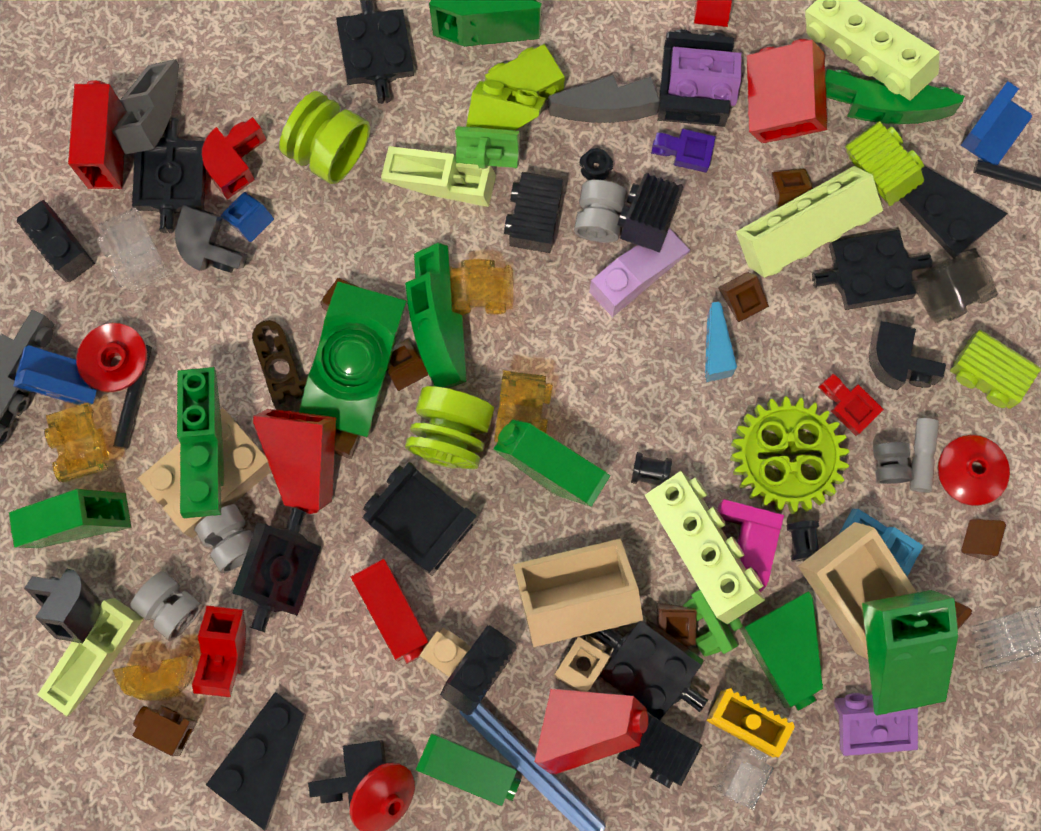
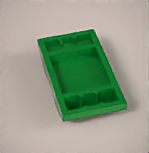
M337 282L324 319L317 352L308 374L299 413L336 417L337 430L368 438L407 300Z

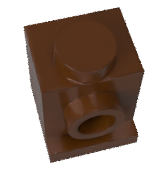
M144 705L137 713L133 722V726L136 729L132 736L170 756H180L197 721L183 718L182 722L178 720L181 714L166 706L161 705L159 710Z

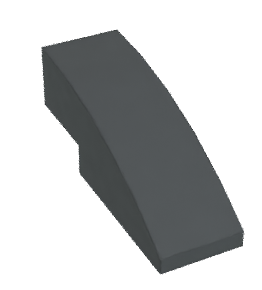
M176 59L148 65L120 99L126 113L112 132L125 154L154 149L162 137L175 101L179 64Z
M614 75L548 96L550 116L590 123H615L657 115L660 99L651 77L618 87Z

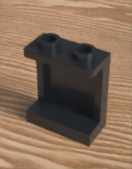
M682 29L666 32L657 121L725 127L730 111V101L668 95L673 47L732 52L735 38L726 37L722 33H710L708 35L693 34L688 30Z
M408 462L404 468L399 465L387 479V483L390 485L381 495L375 493L368 500L363 508L366 513L362 518L432 577L477 523L478 519L473 512L466 507L463 508L421 474L411 462Z

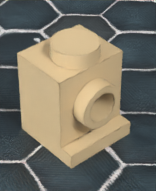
M442 628L440 633L436 631L419 656L450 677L471 647L449 630Z
M589 635L586 640L578 636L554 677L576 691L589 692L610 656L604 653L607 647ZM585 657L590 661V668L587 671H580L577 668L576 662L579 658Z

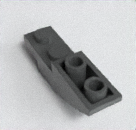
M33 309L14 340L2 333L0 335V447L8 440L11 432L9 427L16 415H21L29 403L28 395L31 391L13 386L23 349L28 345L40 349L44 348L53 337L52 328L55 324L45 315Z

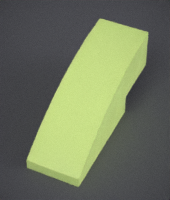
M392 146L388 147L381 175L382 181L402 188L487 207L490 204L496 178L492 166H488L487 169H481L478 165L456 163L454 154Z
M116 598L103 600L100 605L99 617L84 643H70L37 695L64 715L69 716L102 678L144 618Z

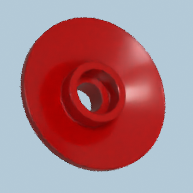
M121 323L104 324L90 331L82 340L77 351V369L82 379L92 388L102 392L121 391L135 383L143 373L147 362V348L143 338L133 328ZM121 356L120 362L116 366H112L111 360L113 357Z
M966 435L953 440L943 449L938 461V476L943 488L953 499L966 505L980 506L991 503L1002 495L1009 482L1010 467L1006 455L996 443L982 436ZM973 462H978L982 465V474H977L973 471Z
M386 763L373 769L362 779L352 796L349 811L351 821L359 831H386L404 816L412 802L415 791V781L411 771L400 763Z

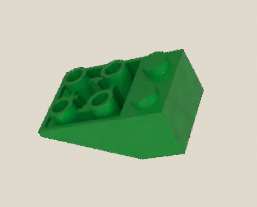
M431 0L429 3L433 36L463 47L540 39L542 3L537 2V0Z
M928 590L863 602L862 609L874 714L878 716L946 702L958 641L955 599L948 595Z

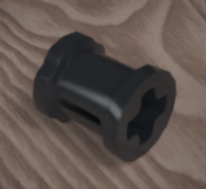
M637 452L631 483L637 484L638 481L657 485L662 484L670 477L672 458H666L663 461L643 457L642 453Z
M800 521L786 525L787 531L791 532L794 551V554L791 555L792 562L805 561L819 550L816 531L819 527V521Z

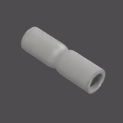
M931 418L917 419L914 442L915 456L912 461L913 480L910 481L911 491L932 492L938 420Z

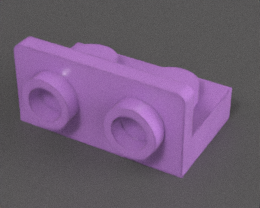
M673 47L668 95L730 101V106L736 105L741 82V53Z
M852 693L844 698L834 699V706L839 714L840 750L843 756L918 750V708L877 716L874 714L872 695L866 696L860 693Z

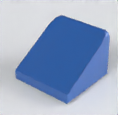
M243 192L220 215L249 242H252L274 220L265 206L246 192Z

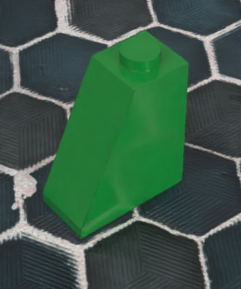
M514 419L501 430L498 442L493 448L495 452L550 493L590 507L593 506L611 476L532 424Z
M75 489L9 512L14 548L39 549L132 528L126 493Z
M808 591L740 629L784 708L795 706L797 711L817 701L814 694L823 689L813 597Z
M431 733L416 767L418 772L500 806H503L505 799L513 801L521 782L520 779L515 778L517 769L434 733Z

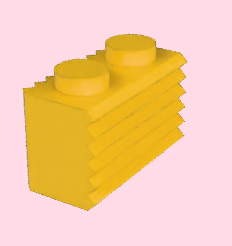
M732 688L720 691L706 719L707 722L765 754L777 758L782 754L795 728L794 723L788 722L787 718H781L780 714L774 715L773 710L767 711L766 707H760L759 703L754 704L752 699L747 700L746 696H740L739 692L733 693Z

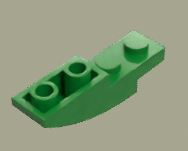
M827 69L825 73L826 98L850 104L847 117L868 122L916 124L940 120L953 116L963 103L965 97L947 87L936 88L926 85L912 100H908L901 94L892 93L884 83L878 80L860 79L853 77L849 72L843 70L833 71Z
M436 243L414 253L415 279L406 282L405 285L410 321L422 361L434 386L449 389L467 382L462 314L452 312L448 246Z
M215 367L177 370L180 514L183 519L221 515V486H224V460Z

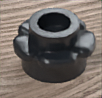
M600 148L590 149L581 156L579 165L582 167L581 174L587 180H605L609 177V171L613 169L612 158L606 151ZM598 163L599 167L594 168L593 164Z

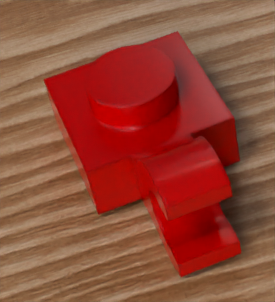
M834 374L818 387L829 399L837 403L831 412L855 436L859 435L884 410L859 384L850 391Z

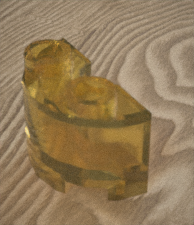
M487 259L462 260L460 268H453L449 265L452 312L465 315L471 313V308L484 307L486 313L498 315L506 313V309H513V268L510 265H506L504 268H496L495 260Z
M503 370L494 442H498L501 430L512 419L530 423L544 433L547 432L548 419L541 417L543 404L550 405L553 383H546V376Z
M89 403L46 415L49 428L44 429V434L49 447L57 449L58 458L56 459L57 461L52 463V467L58 482L68 483L108 470L104 462L109 460L102 429H97L92 415L94 411Z
M183 656L161 660V666L155 673L150 670L149 666L141 667V665L113 669L117 684L126 695L145 701H167L179 696L189 685L196 672L197 658Z

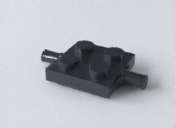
M360 0L362 13L353 16L336 17L347 85L361 83L375 85L377 102L383 104V91L385 103H388L392 100L388 83L399 78L414 76L403 9L379 12L375 11L373 0H367L368 5L366 0Z
M173 117L168 121L164 130V137L160 138L154 149L135 152L132 207L135 211L159 212V231L162 233H167V231L169 233L174 232V213L181 212L183 205H191L204 210L206 168L202 160V148L205 141H187L179 138V119Z
M900 230L835 240L829 245L833 261L832 270L812 273V282H814L813 286L815 288L835 284V287L842 296L845 310L913 299L917 294L912 272L914 270L932 268V259H930L931 255L929 253L909 257L904 249Z
M296 508L291 509L286 528H274L257 522L232 594L249 599L258 607L250 628L264 633L266 632L265 630L272 611H283L298 616L321 546L307 541L299 533L307 513Z
M643 616V621H639L635 628L623 637L613 629L599 631L596 637H599L614 649L611 660L600 674V677L624 695L634 696L647 709V712L659 721L669 708L681 699L698 712L708 702L709 699H706L690 687L694 675L700 669L704 660Z

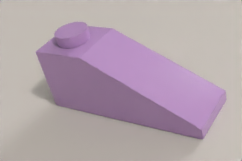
M669 228L660 253L639 245L635 246L618 257L591 280L589 293L613 318L690 252V249Z

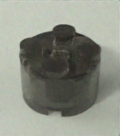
M977 248L960 253L962 258L959 260L957 258L952 260L949 258L916 276L917 279L911 281L926 312L935 323L945 319L952 321L968 312L966 306L978 302V304L985 303L999 294L996 290L997 285Z

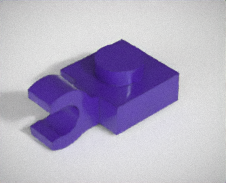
M686 129L681 130L679 138L657 132L651 154L661 156L673 155L675 156L674 166L707 173L716 136Z

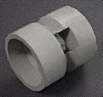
M589 180L584 182L579 199V205L583 208V211L577 212L574 233L590 241L602 243L617 241L621 227L617 225L620 217L618 214H621L625 205L626 189L609 181Z
M235 504L222 507L221 515L205 517L194 529L204 547H212L213 550L210 556L220 573L229 572L243 564L253 536L251 530H244L246 521Z
M161 571L151 577L139 589L131 601L130 607L145 620L153 619V627L168 641H172L181 635L195 620L203 605L189 592L184 591L180 593V585L165 571Z

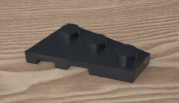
M926 166L921 169L924 178L922 185H918L916 189H912L910 193H907L905 197L899 200L953 259L1008 214Z
M277 692L272 695L206 783L207 787L264 831L268 828L290 758H292L306 717L305 713Z

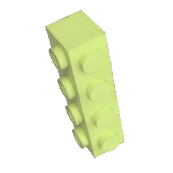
M816 0L805 11L806 31L814 42H821L829 47L839 58L847 59L858 66L865 75L878 79L894 94H901L908 100H912L939 74L940 52L858 0Z
M853 166L736 231L748 267L765 278L779 273L784 266L793 261L809 256L813 250L825 243L839 239L848 230L868 223L873 216L882 212L883 208L873 175Z
M680 471L645 494V497L715 616L724 623L729 624L765 601L759 591L763 584L751 567L747 570L740 560L744 556L742 549L733 537L727 539L721 528L726 524L714 506L710 509L708 508L703 499L707 496V492L696 477L690 479Z

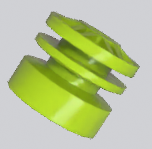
M313 91L307 94L290 114L280 137L279 150L287 158L294 159L300 166L310 164L309 169L311 172L327 183L337 184L347 176L360 158L370 135V124L351 110L344 109L340 112L341 108L338 102L329 100L320 91Z
M436 386L423 387L417 403L416 413L428 420L429 423L411 424V433L418 437L407 438L406 450L439 466L478 469L480 457L473 452H482L484 443L471 436V433H488L494 407L490 403L464 392Z

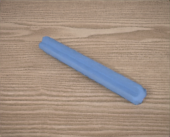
M481 702L472 715H466L460 711V714L580 831L605 830V823L555 774L548 773L534 762L535 755Z

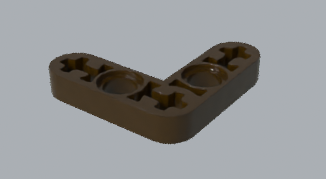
M262 321L253 329L252 340L273 406L276 410L289 411L286 406L281 407V404L286 402L285 396L291 394L293 398L303 397L301 389L305 388L307 378L300 380L286 335L281 326L275 321ZM271 330L273 334H278V336L273 338L278 353L271 354L268 344L265 341H260V339L265 337L264 331ZM277 361H284L289 364L288 374L281 379L273 378L270 375L271 366ZM302 400L294 403L295 409L291 410V412L299 413Z

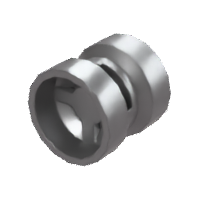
M889 442L873 446V455L878 461V469L875 471L876 483L895 484L913 480L912 468L908 466L907 460L911 455L909 443Z

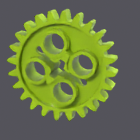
M785 396L780 407H778L774 399H770L767 403L768 411L761 405H757L754 409L756 417L747 413L743 419L748 427L738 426L735 431L743 439H733L731 442L732 447L740 450V452H736L730 457L731 461L740 462V466L733 471V475H744L745 477L739 487L751 486L753 488L749 496L750 499L757 497L759 494L763 496L761 504L763 508L771 501L775 502L776 513H779L785 504H788L791 514L797 512L798 504H801L802 508L807 512L812 509L811 499L821 506L825 503L823 493L833 496L837 492L831 483L840 485L845 480L837 471H845L849 467L847 463L840 461V458L850 453L849 450L839 448V444L847 437L846 435L835 436L834 433L840 423L834 422L828 425L826 420L830 412L826 411L819 416L816 414L817 403L814 402L809 409H806L801 397L794 406H791L788 396ZM805 429L810 431L814 437V443L809 445L801 442L798 437V430ZM767 430L774 432L778 437V445L770 446L766 444L762 439V432ZM787 448H790L791 454H804L809 453L811 451H819L821 453V457H816L812 455H799L792 462H790L788 456L771 457L768 459H759L758 454L763 453L767 455H780ZM808 464L813 466L817 473L816 480L804 478L801 473V465ZM771 465L778 468L781 473V480L777 482L769 480L764 473L765 466Z

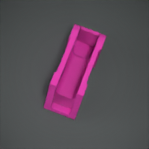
M723 499L717 511L724 521L741 525L737 543L742 549L744 556L740 560L746 570L751 567L763 584V587L759 589L761 592L769 582L784 515Z

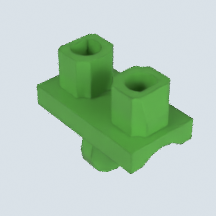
M457 126L455 130L457 142L456 163L478 165L481 169H487L488 166L518 168L520 131Z
M701 590L692 593L693 598L682 606L696 608V622L704 618L710 629V632L696 638V644L702 655L705 657L720 651L725 654L738 647L739 645L728 624L715 616ZM739 617L729 623L733 631L743 627Z

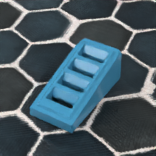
M719 301L711 304L707 315L706 382L732 377L737 368L722 305Z

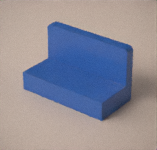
M1007 81L963 141L962 147L985 162L995 165L999 164L1032 118L1031 113L1011 101L1019 90L1018 87Z
M30 345L24 347L13 384L14 387L84 407L94 403L97 390L91 389L82 379L75 359Z

